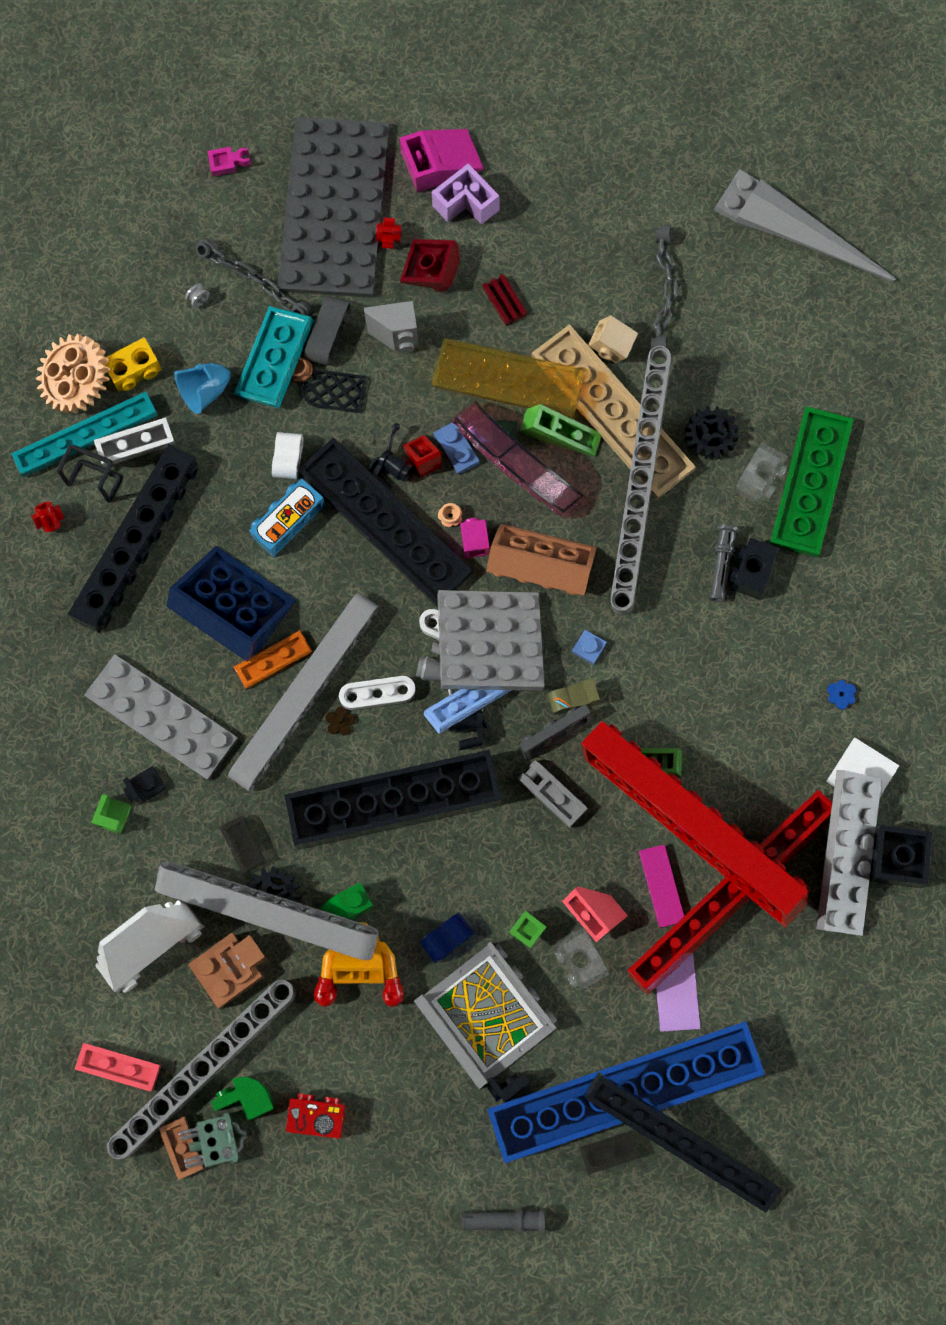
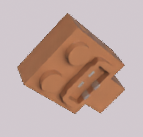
M231 933L188 965L217 1008L222 1009L264 978L257 966L265 961L267 957L252 936L249 935L240 942L235 934Z

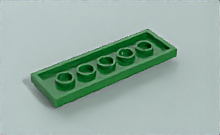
M805 407L773 527L770 545L816 558L819 557L854 421L853 418Z

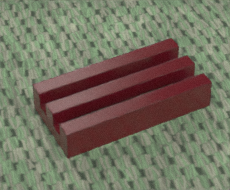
M504 274L500 275L498 279H492L488 284L487 282L482 284L484 292L505 326L527 316L526 310ZM502 283L512 302L519 311L518 314H516L515 310L513 309L512 305L505 296L499 284ZM494 287L500 299L502 300L508 312L510 313L511 318L508 319L501 305L499 304L493 292L491 291V288Z

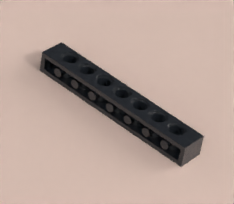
M168 444L68 612L72 620L97 633H100L102 628H107L112 618L111 612L114 607H119L124 599V590L127 585L130 586L135 581L138 566L146 562L149 556L148 549L152 543H156L162 533L161 527L164 522H168L172 518L175 503L177 500L181 501L186 493L185 486L189 480H193L196 477L198 463L194 456ZM173 473L179 474V476L174 480L168 479L169 476ZM167 494L164 500L156 501L158 495ZM147 515H154L150 522H143ZM142 536L138 543H131L133 537ZM129 557L126 564H118L121 558ZM110 578H117L114 585L106 586V582ZM104 599L101 607L93 608L95 601Z

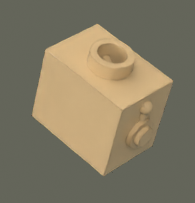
M610 315L599 321L588 346L599 352L602 358L617 363L627 358L638 333Z

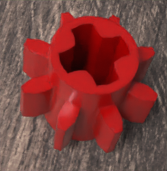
M384 217L383 223H377L376 241L382 242V248L393 249L394 243H400L401 225L395 223V218Z
M50 501L37 505L34 508L35 514L31 515L36 528H42L44 532H52L61 526L60 520L64 519L59 505L53 506Z

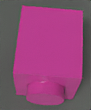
M470 518L465 520L464 523H460L465 558L489 555L490 548L486 521L479 518Z

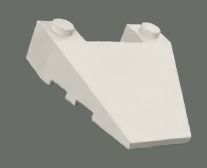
M178 900L174 905L172 902H167L165 904L166 908H163L161 904L144 907L99 942L98 953L100 955L97 956L98 963H96V968L114 992H129L137 985L136 980L141 977L139 972L177 942L185 943L188 941V943H191L201 936L200 930L204 928V925L186 902Z

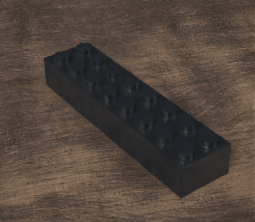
M490 749L284 794L293 842L297 850L501 805V797Z

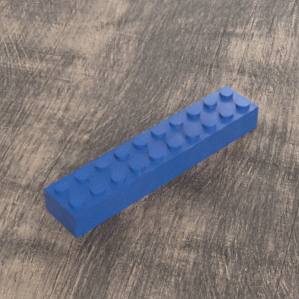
M745 1021L488 1108L487 1110L504 1163L623 1123L584 1097L585 1092L599 1072L659 1111L765 1075Z

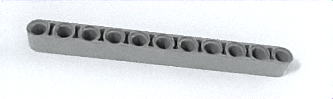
M664 346L653 347L648 355L611 592V607L619 615L630 613L634 607L671 367V353ZM656 357H664L666 359L663 364H656L653 360ZM654 380L662 382V386L659 388H653L649 384ZM649 404H656L659 409L655 412H649L646 410V407ZM645 428H653L655 433L651 436H645L642 431ZM646 451L652 456L648 460H641L638 455ZM639 475L648 478V481L642 485L637 484L634 480ZM639 499L644 502V506L640 509H635L631 506V502ZM630 524H638L641 528L637 533L627 531V527ZM627 548H634L637 554L632 558H627L623 555V552ZM624 572H629L633 575V579L630 582L624 583L619 579V576ZM624 596L629 599V604L625 607H618L615 604L619 597Z

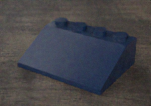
M215 546L170 587L166 607L248 662L263 647L295 604L296 599Z

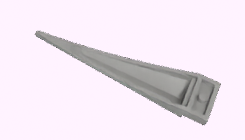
M740 169L714 209L721 215L742 225L819 251L890 282L896 281L895 277L763 180L758 181Z

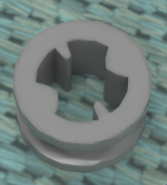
M198 283L188 290L185 298L188 302H191L194 308H198L208 300L210 293L204 289L202 284Z

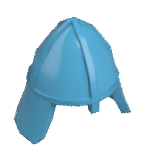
M214 363L198 364L194 368L174 372L181 397L189 409L196 414H200L223 393L231 376V372L226 367Z

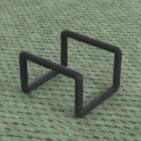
M69 445L57 468V473L66 486L72 485L81 465L88 466L103 472L98 483V489L106 502H111L122 480L120 474L111 471L113 461L76 445ZM72 450L108 463L107 467L103 468L81 459L77 462L69 480L62 471ZM108 475L117 478L109 496L103 488Z

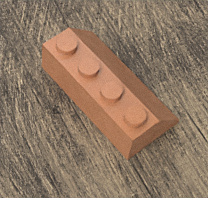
M500 524L491 545L486 572L493 573L498 577L515 578L522 583L531 582L539 584L547 589L563 590L571 595H585L597 547Z

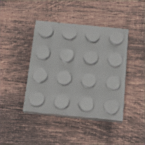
M438 591L441 689L543 691L544 672L539 593Z

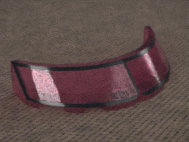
M474 401L451 420L452 423L459 427V432L473 443L472 445L516 484L522 486L536 500L546 504L560 517L565 518L584 497L583 493L556 474L510 435L486 412L478 401Z

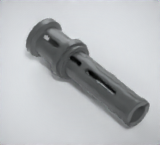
M723 524L717 527L719 536L717 545L714 546V552L717 557L711 595L709 597L711 601L717 602L726 601L731 559L736 554L737 549L734 548L736 535L740 532V529L736 526Z
M517 1208L514 1212L508 1213L462 1212V1231L514 1230L517 1234H522L523 1231H540L541 1234H545V1208H541L540 1211H522L521 1208Z

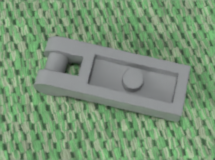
M534 760L529 765L530 769L525 774L522 773L517 780L567 827L571 828L588 808L540 763ZM537 775L543 779L538 785L533 782Z

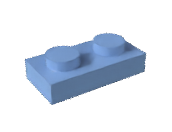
M455 421L434 432V437L458 475L479 464V459Z

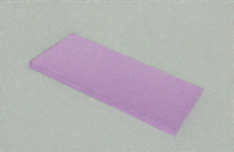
M692 953L656 987L660 1032L700 1029L694 957Z

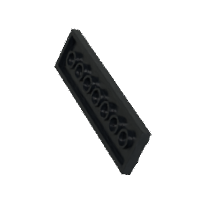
M334 437L298 469V473L436 607H438L437 594L439 590L455 591L473 573V570Z

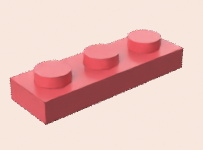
M83 1043L75 1070L153 1092L162 1065Z

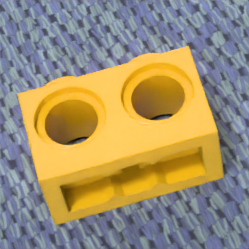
M145 337L107 356L106 358L109 361L104 365L110 368L108 374L118 392L122 390L129 391L136 386V383L144 379L150 380L156 377L158 372L162 370ZM149 359L147 363L139 364L141 360ZM127 370L124 375H117L120 371Z

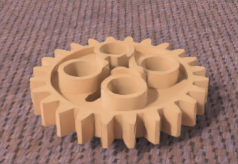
M69 334L67 340L60 337V345L53 342L52 351L45 350L48 357L47 359H40L44 365L37 368L38 371L42 372V375L36 377V380L42 382L37 389L43 392L40 397L47 400L46 404L53 407V409L69 414L70 411L78 414L79 409L86 411V404L94 406V397L101 399L98 392L99 390H106L102 384L105 381H109V378L104 376L105 373L110 371V368L104 366L109 359L103 356L106 352L100 348V344L87 336L83 337L77 334L74 337Z

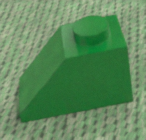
M359 882L338 893L318 909L354 920L373 910L374 907L363 885Z

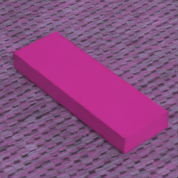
M665 845L640 850L639 855L658 926L663 928L675 925L684 917Z

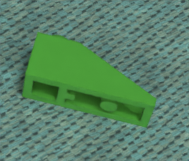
M541 404L526 410L520 432L534 439L590 456L596 455L601 439L598 431Z

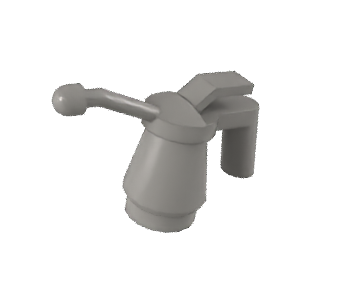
M433 642L431 652L440 655L439 644ZM420 657L416 677L422 680H441L440 661L430 657ZM448 689L450 696L451 694H453V690Z

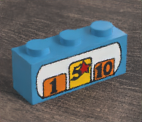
M303 479L298 483H292L286 490V494L280 500H275L270 505L268 512L252 523L249 530L252 538L274 557L325 506L324 498Z

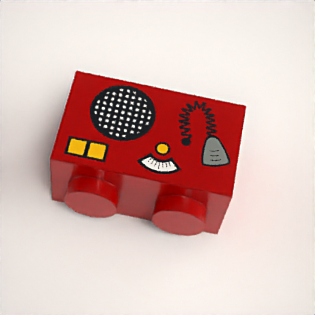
M299 1093L297 1099L290 1098L286 1132L342 1138L346 1105L340 1104L341 1099L325 1097L324 1102L313 1101L314 1095Z

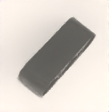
M331 296L325 297L306 345L305 359L326 366L330 365V356L333 357L339 342L337 340L338 335L341 336L347 321L345 319L346 314L350 313V302Z

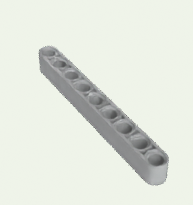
M357 593L351 599L237 759L228 774L230 779L248 791L254 789L255 785L253 784L256 780L259 781L269 768L270 764L268 763L270 760L276 758L285 745L283 743L285 739H289L300 724L298 722L299 719L305 717L315 703L313 702L314 698L319 697L329 683L327 681L328 678L334 676L344 662L342 660L343 657L349 655L358 642L356 639L359 635H363L372 622V616H376L379 612L380 606L360 593Z
M162 862L159 865L155 891L160 894L362 960L373 958L379 933L374 927L177 863Z
M278 980L267 988L110 1138L107 1144L109 1155L114 1159H125L131 1157L160 1127L164 1126L294 1001L296 996L294 986L288 981ZM285 985L289 988V996L285 1000H279L276 996L277 989ZM263 1004L268 1005L269 1015L265 1019H259L257 1016L258 1007ZM242 1023L248 1024L250 1028L249 1034L245 1038H240L237 1035V1028ZM226 1042L230 1050L227 1056L221 1058L217 1053V1048L219 1044ZM202 1061H206L210 1068L208 1074L204 1077H201L197 1072V1067ZM182 1080L189 1084V1091L184 1096H181L177 1091V1086ZM163 1099L169 1104L168 1112L165 1115H161L157 1111V1105ZM141 1119L146 1120L148 1123V1131L144 1135L137 1131V1123ZM121 1138L128 1143V1149L124 1154H120L116 1148L117 1142Z

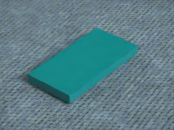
M269 306L234 395L245 400L279 409L313 325V318Z

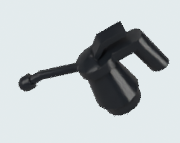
M398 423L392 426L393 429L390 432L387 450L380 457L374 458L367 468L370 472L375 468L372 475L389 491L392 486L381 476L384 469L397 480L408 482L416 468L410 460L394 455L391 451L394 434L400 429Z
M485 707L448 728V732L454 733L476 729L477 737L459 740V751L483 745L482 725L486 728L487 741H490V725L485 721L483 715Z

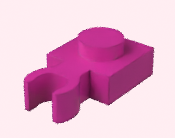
M231 147L207 151L213 177L236 172L235 166L237 165L243 167L251 165L250 158L242 159L243 156L249 155L248 148H241L233 153Z

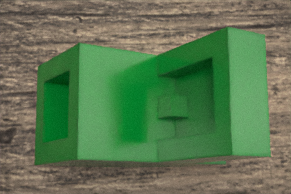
M250 1077L232 1079L236 1090L232 1091L231 1087L216 1093L217 1098L211 1101L214 1111L223 1110L241 1101L248 1120H253L276 1109L268 1088L259 1080Z

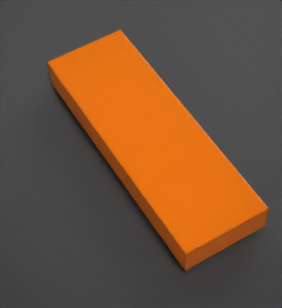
M301 630L254 655L248 662L243 661L234 666V669L247 690L307 657L313 651Z

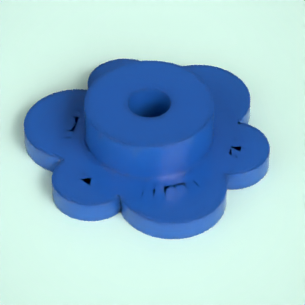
M839 680L837 684L832 683L828 686L827 692L830 695L828 701L831 704H835L838 709L843 710L848 704L855 702L853 695L856 693V688L854 685L846 684L844 680Z

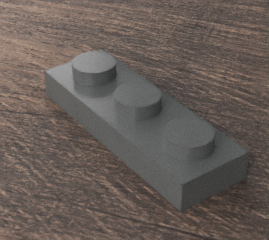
M586 704L580 708H572L565 717L558 721L553 720L549 722L537 734L532 733L526 736L522 743L519 744L521 753L526 761H529L590 724L592 717Z

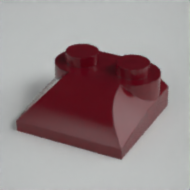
M413 239L400 282L409 285L431 287L436 292L446 291L453 283L460 261L459 245L455 240Z

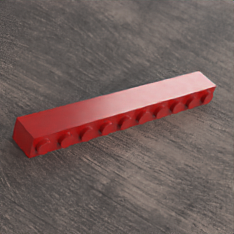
M817 790L760 844L765 851L763 854L771 860L773 858L777 859L785 866L830 823L832 802L822 792ZM724 878L627 970L629 977L648 996L750 898Z

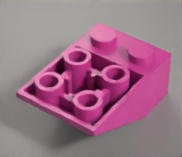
M467 129L422 130L400 138L401 154L417 193L441 185L467 164L476 172L483 171V166Z

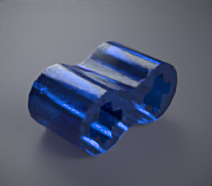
M458 912L425 936L419 943L436 964L474 936L475 932L461 913Z

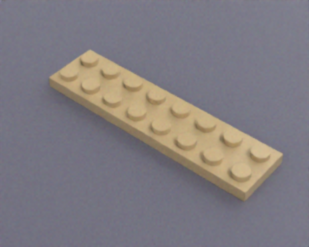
M569 324L533 351L532 358L631 470L641 405ZM645 428L642 433L645 436H651L655 433V430L653 428ZM662 428L651 494L656 499L660 498L695 471L696 468ZM646 451L638 455L641 460H648L652 456ZM643 475L637 476L643 484L648 481V478Z

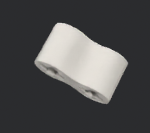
M277 432L272 461V477L298 479V469L300 468L303 449L302 434Z

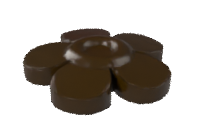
M338 707L336 715L333 712L327 713L325 718L328 723H332L328 726V731L333 735L337 734L338 731L343 736L348 735L351 731L348 725L355 723L354 715L347 714V710L344 707Z

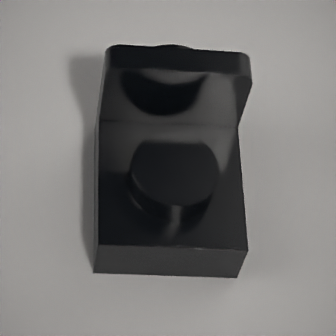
M153 766L131 779L128 777L123 779L126 785L123 788L124 793L130 801L135 800L139 805L167 789Z
M515 1073L504 1082L506 1087L502 1090L493 1077L488 1080L491 1086L487 1089L496 1101L502 1099L506 1103L529 1085L530 1081L524 1073L521 1076Z

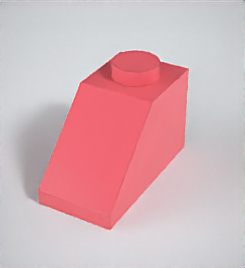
M579 886L562 901L595 942H598L628 916L611 895Z

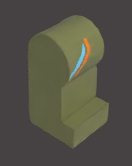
M594 678L548 693L554 715L567 713L572 708H580L585 704L587 707L597 706L600 701Z

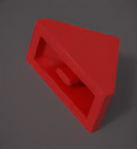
M425 435L403 445L412 464L415 465L420 478L442 467L440 451Z

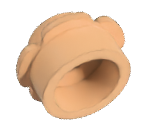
M453 503L445 504L438 512L439 520L446 527L457 526L462 521V510Z

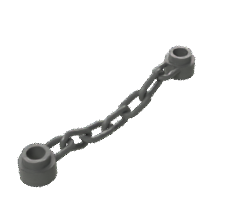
M660 225V228L655 229L656 243H660V251L657 252L656 258L661 268L667 270L668 280H666L664 285V297L667 299L665 309L659 312L654 321L657 335L656 338H651V349L656 346L667 348V336L661 335V330L666 328L672 317V312L670 311L671 301L676 299L678 294V283L671 277L670 271L674 263L668 251L664 250V245L671 244L670 225ZM664 254L670 262V265L666 263V267L661 260ZM672 282L674 283L673 296L671 293L668 294V284L672 286ZM664 313L668 317L663 326H661V323H658Z
M205 238L197 243L196 253L199 257L203 259L209 258L218 265L222 264L234 269L237 274L246 279H253L261 285L265 292L274 297L286 311L299 314V310L302 315L312 317L313 310L309 303L305 301L296 303L289 297H286L276 284L255 272L252 267L243 262H236L224 257L218 251L217 244L213 239ZM216 254H218V255L220 256V257H218L217 259H215V258L213 257V256H215ZM240 265L250 270L248 275L238 270ZM270 284L275 289L270 291L265 286ZM289 302L293 304L292 309L286 306Z

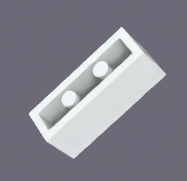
M166 418L94 440L98 454L111 459L113 464L166 448L168 444L175 445ZM101 461L102 465L107 467L108 463Z

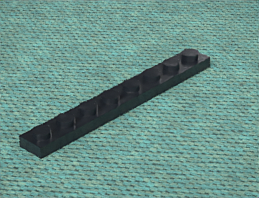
M600 1072L585 1092L584 1097L586 1100L763 1212L767 1213L781 1192L779 1186Z

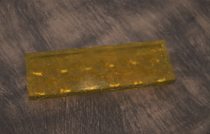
M444 338L431 385L434 388L527 409L541 404L574 419L586 370Z

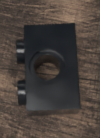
M753 538L749 539L747 545L742 544L737 557L742 560L739 568L734 567L729 580L734 582L731 590L760 600L779 547ZM753 564L757 566L759 571L755 573L750 572L747 569V565Z

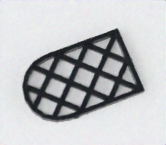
M317 370L312 372L310 376H315L318 380L317 382L310 385L306 380L301 384V394L304 400L311 406L320 409L360 413L367 376ZM318 374H327L323 378L318 376ZM333 375L342 376V378L337 381ZM331 377L335 383L327 387L323 381ZM351 378H357L359 380L354 383L351 380ZM347 379L351 386L344 390L340 383ZM363 382L362 389L360 391L357 385ZM306 383L308 388L304 390V385ZM321 384L325 390L317 394L313 388ZM338 386L342 392L334 397L330 390ZM354 388L358 395L351 399L347 392ZM311 390L315 397L308 400L305 394ZM328 393L332 399L324 403L320 397ZM345 395L349 401L341 406L337 399ZM360 398L359 406L357 407L354 401ZM318 399L322 405L315 404L312 402ZM335 402L338 407L328 405ZM352 404V406H353L355 409H350V408H345V407H347L348 405Z

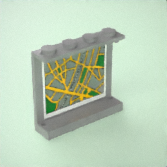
M491 941L484 949L430 991L414 1000L415 1004L479 1089L487 1084L491 1077H496L556 1029L554 1023L557 1021L548 1008L544 1011L537 1003L540 1000L537 993L531 986L526 989L520 981L524 978L515 965L510 968L504 960L507 954L499 944L494 946Z

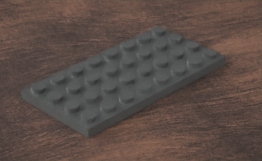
M296 117L277 285L281 292L373 298L379 244L376 241L377 223H381L390 131L389 122Z

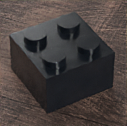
M884 825L877 826L869 882L920 889L929 885L933 832Z

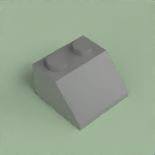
M413 301L364 308L367 330L370 335L394 351L409 353L419 348Z

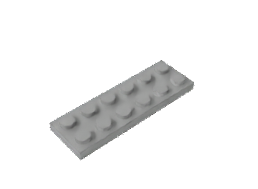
M115 654L84 694L92 702L208 781L238 741V737Z
M845 770L836 771L816 929L863 936L882 778Z

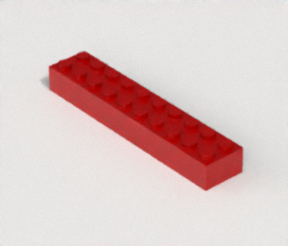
M601 721L581 742L585 760L783 927L787 928L807 905L809 891L806 889V883L799 877H791L786 873L785 866L777 859H769L763 854L765 851L755 841L750 843L743 837V832L732 823L728 825L723 821V816L718 810L712 806L708 808L701 803L702 799L696 792L684 789L681 786L682 782L674 774L669 773L667 775L661 770L662 766L651 756L649 758L641 753V748L634 741L630 740L627 742L621 737L622 733L613 724L608 726Z

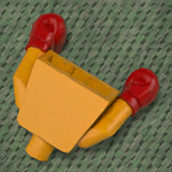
M379 934L373 958L370 960L354 958L328 949L323 956L322 972L314 991L315 1001L323 1007L332 1005L337 997V988L334 983H384L385 980L382 994L383 1000L389 1007L398 1006L403 1001L405 992L397 975L396 960L393 952L385 942L379 941Z

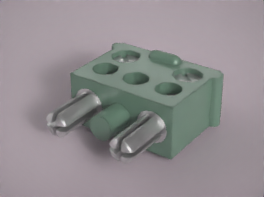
M224 1113L222 1117L197 1122L195 1128L179 1131V1136L185 1135L179 1137L181 1141L198 1137L199 1141L189 1143L191 1153L201 1151L202 1154L186 1158L184 1163L203 1159L185 1164V1167L191 1168L204 1164V1168L228 1162L235 1164L239 1159L238 1152L243 1148V1140L247 1138L246 1130L242 1131L237 1123L231 1122L230 1115ZM210 1126L212 1128V1132H205L204 1127ZM232 1126L236 1128L239 1134L243 1135L239 1140L238 1148H236ZM212 1139L215 1142V1146H208L207 1140ZM211 1153H215L218 1156L216 1161L211 1160Z

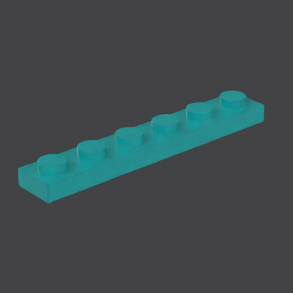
M144 392L13 452L11 455L21 476L24 478L61 461L69 445H76L87 449L95 445L94 440L128 430L158 415L147 392ZM72 450L69 456L74 455L78 452Z

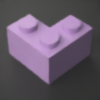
M467 164L432 191V205L447 222L467 209L482 225L499 211V195Z

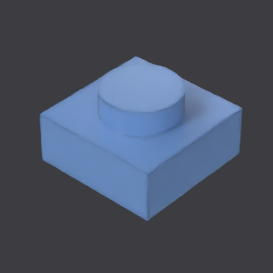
M584 630L572 653L594 665L607 642Z

